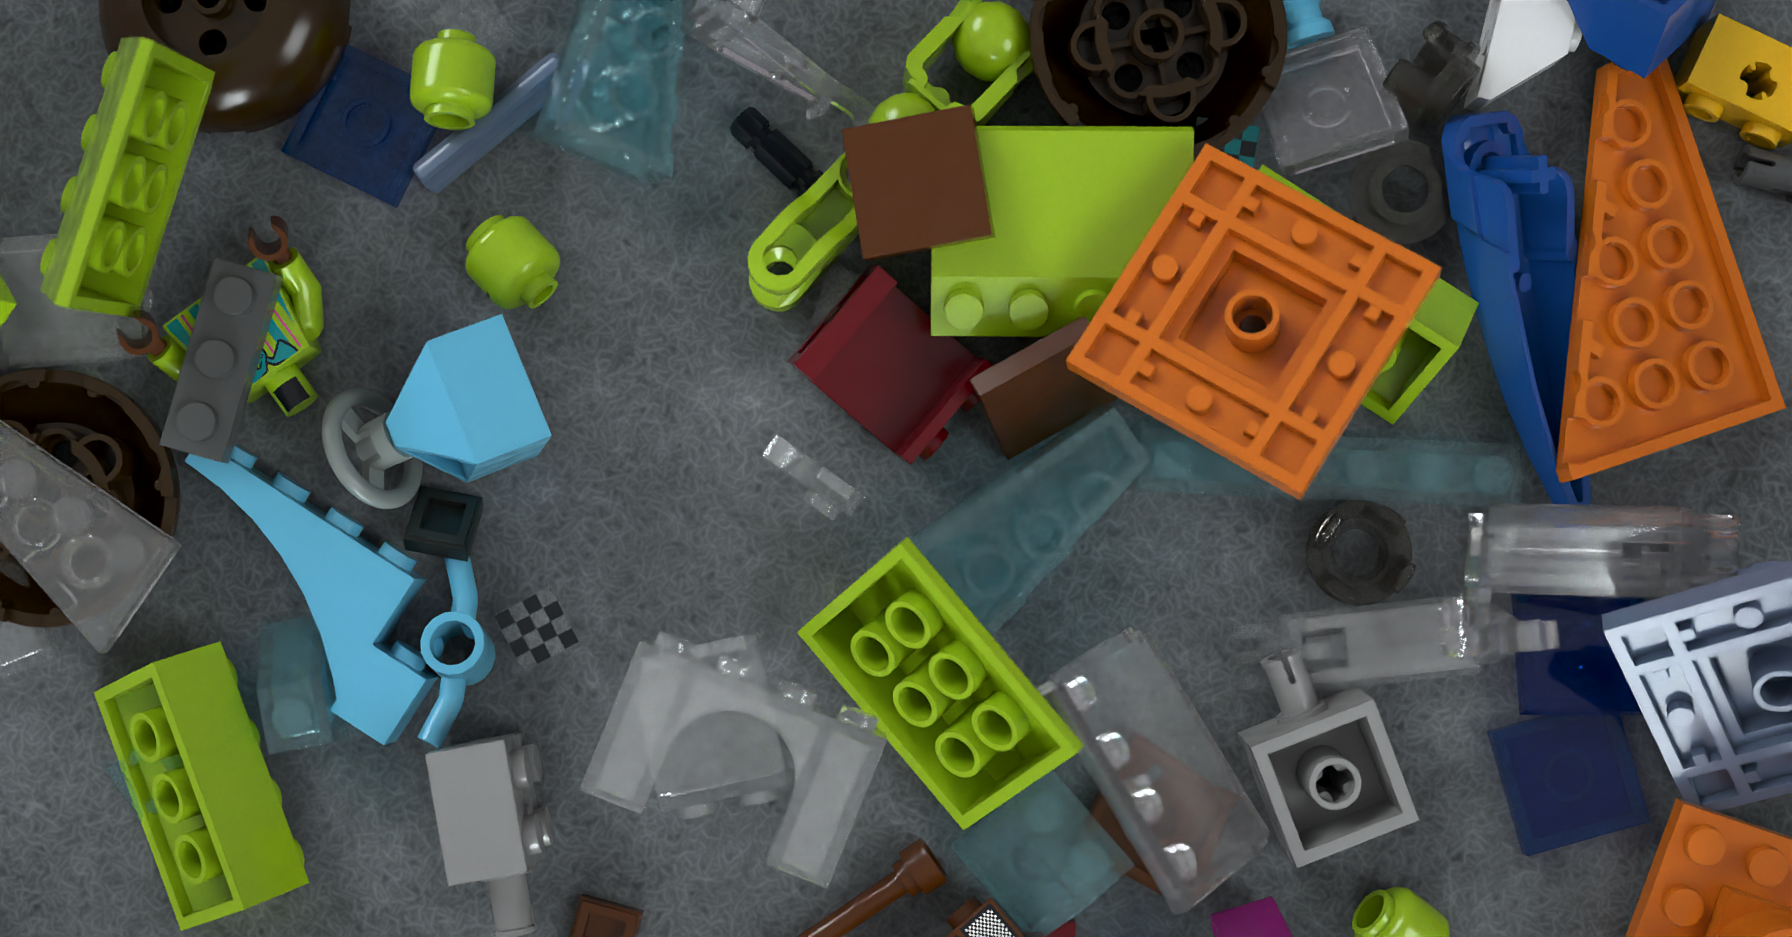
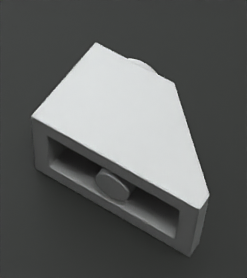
M1490 0L1463 109L1474 112L1478 111L1552 67L1566 56L1568 51L1574 52L1577 49L1583 34L1567 0Z

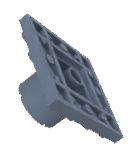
M1792 560L1786 562L1768 561L1753 563L1749 568L1732 570L1720 576L1713 583L1602 614L1603 632L1684 801L1714 811H1720L1792 793Z

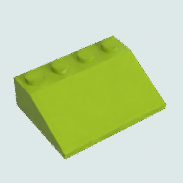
M143 37L121 38L117 52L114 51L108 56L101 75V85L105 90L98 112L89 117L83 128L81 148L85 152L78 174L69 179L62 193L60 207L64 217L57 238L50 240L41 258L40 271L44 278L40 291L54 304L69 309L135 318L133 311L140 310L212 89L214 71L155 41Z
M977 126L995 238L931 249V336L1046 337L1080 317L1085 316L1090 323L1194 163L1193 127Z
M908 537L797 631L798 635L963 830L1068 760L1084 746Z

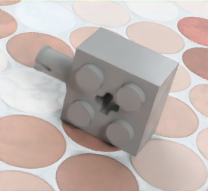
M1299 647L1280 651L1288 676L1280 658L1276 659L1274 653L1261 660L1262 668L1266 671L1281 712L1276 718L1240 731L1237 734L1280 847L1296 868L1419 821L1374 699L1356 686L1325 699H1318ZM1332 765L1335 769L1329 772L1331 783L1321 786L1317 780L1322 777V769Z
M525 731L451 744L425 754L448 886L475 881L488 882L496 937H517L535 932L537 925L534 923L526 874L532 872V868L546 857L545 846L553 845L554 842L550 812L547 807L538 808L534 783L542 781L543 773L540 753L536 743L527 745Z

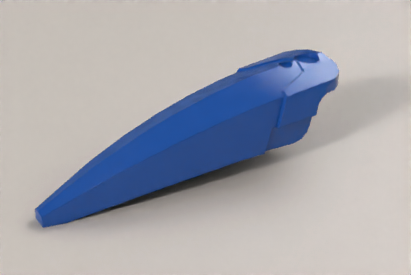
M1507 110L1483 111L1450 116L1444 124L1441 139L1451 218L1457 223L1460 246L1472 299L1479 303L1476 314L1487 352L1505 403L1524 448L1563 525L1577 527L1588 523L1591 502L1590 475L1560 483L1556 473L1578 255V239L1575 238V190L1572 178L1566 171L1548 165L1547 155H1531L1528 152L1524 143L1523 129L1517 117Z

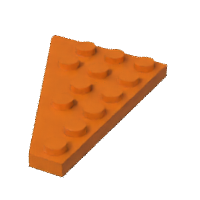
M1667 58L1646 78L1632 71L1622 69L1613 62H1609L1596 69L1556 473L1560 483L1573 481L1786 408Z

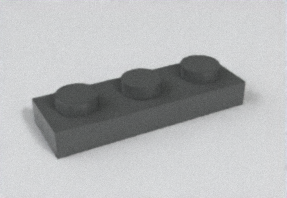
M214 257L159 445L229 464L283 277Z

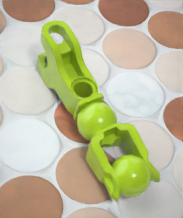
M960 0L951 14L945 16L908 54L902 82L905 87L904 93L892 95L877 105L869 118L868 124L964 106L957 102L951 103L947 90L942 87L932 86L928 82L926 71L952 43L955 57L966 73L982 81H994L971 105L974 108L977 126H984L1009 99L1015 88L1034 72L1029 49V24L1021 12L1002 1ZM845 152L802 196L788 205L751 246L748 254L749 288L754 299L764 308L775 312H784L798 305L832 268L844 250L859 234L852 189L847 179L849 171ZM777 262H785L794 269L787 275L778 276L767 271Z

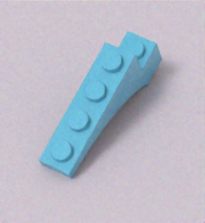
M235 442L229 464L189 453L185 462L220 487L253 519L279 552L303 592L321 634L333 677L336 701L330 711L382 745L396 742L438 678V676L425 669L427 664L420 651L400 640H396L392 647L386 643L426 581L425 577L412 570L418 560L391 542L385 541L381 548H378L360 536V533L365 526L344 511L331 506L326 514L306 501L311 491L295 479L281 472H278L274 479L253 467L258 456Z

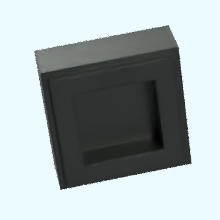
M420 486L403 537L405 550L468 562L483 513V497Z

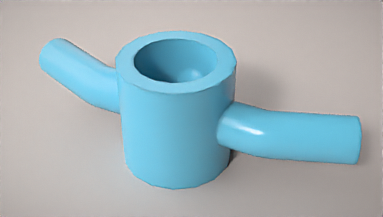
M470 556L468 562L444 557L453 597L451 612H444L433 618L424 628L420 639L421 654L426 664L441 677L439 697L417 738L439 749L462 708L466 686L474 685L483 680L492 670L496 659L495 645L490 635L476 621L478 591ZM458 634H465L470 640H475L473 652L467 660L456 665L443 663L442 654L445 650V645L451 638Z

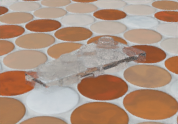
M0 420V541L99 654L108 653L173 560L182 544Z

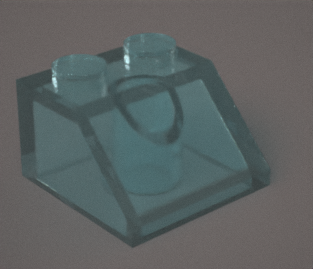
M1051 770L975 822L950 844L955 853L1028 937H1046L1086 909L1135 866L1127 853L1054 770Z

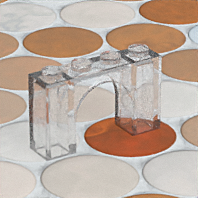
M659 631L656 640L644 636L638 643L579 790L642 814L668 749L674 738L684 727L701 716L718 711H740L754 715L770 724L782 736L791 752L795 766L794 786L767 851L766 864L828 888L887 742L886 733L876 729L879 718L845 704L842 705L839 714L815 704L818 696L817 693L786 680H781L778 689L753 680L757 669L730 657L720 655L716 665L693 656L696 645L673 634Z

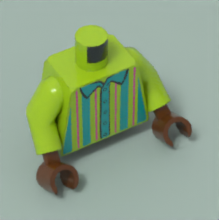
M271 216V226L280 236L275 242L267 243L261 241L251 226L248 232V246L256 258L245 266L283 277V281L247 402L253 403L269 392L287 417H291L310 406L318 398L317 392L303 375L300 368L322 353V348L317 338L324 329L323 295L321 284L298 250L293 247L288 248V227L286 222L279 216ZM202 297L165 323L163 328L169 335L162 337L159 336L155 320L150 313L144 310L133 311L134 317L141 324L147 326L149 330L144 337L131 339L122 330L116 328L120 345L130 354L143 355L148 353V360L178 382Z

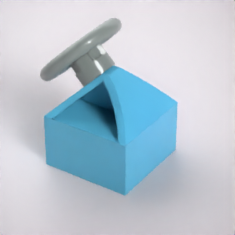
M502 314L428 340L395 404L379 393L364 388H351L338 393L332 398L325 409L321 429L326 457L339 481L357 499L380 509L401 507L415 496L422 480L423 462L468 483L538 456L552 436ZM362 407L378 415V417L364 423L352 408ZM342 430L355 443L357 454L363 461L362 476L355 469L346 453L342 439ZM403 462V477L399 485L394 489L384 490V470Z

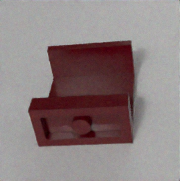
M869 265L787 362L896 456L911 465L918 456L925 461L939 449L949 434L944 426L959 408L967 412L978 403L979 399L970 380L993 365L985 358L973 355L953 336H931L930 316L895 286L898 282L879 265Z

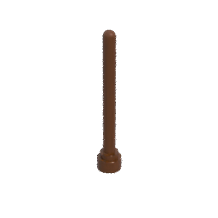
M919 838L899 852L901 859L892 864L894 869L892 873L797 937H843L908 892L912 897L921 891L926 895L930 894L948 882V876L926 842Z

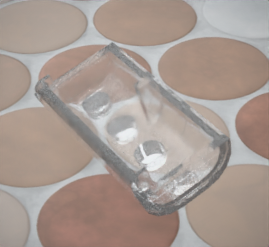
M1129 626L1084 652L1035 686L1084 744L1083 748L1077 753L1080 762L1085 770L1089 772L1121 825V830L1127 840L1133 845L1153 878L1171 913L1176 915L1189 911L1265 849V845L1269 843L1267 837L1271 832L1149 631L1142 634L1140 629L1134 632L1133 628Z

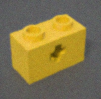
M1720 13L1697 30L1674 79L1681 101L1684 102L1685 112L1702 121L1717 122L1721 119L1741 129L1739 136L1744 141L1763 149L1772 150L1777 146L1782 148L1791 144L1792 47ZM1746 76L1750 79L1749 84L1741 80V78ZM1747 90L1755 94V96L1752 98L1747 96Z

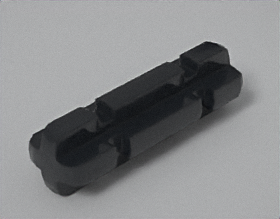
M748 107L736 117L730 126L732 136L746 149L752 147L754 149V157L789 190L793 187L797 189V197L802 196L824 173L821 170L815 172L812 169L813 162L777 128L771 131L769 129V121L756 108Z

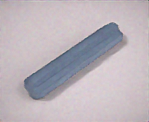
M555 53L545 56L495 97L491 112L483 118L475 120V126L465 130H455L418 160L413 166L417 178L433 194L440 193L573 84L575 77L572 71Z

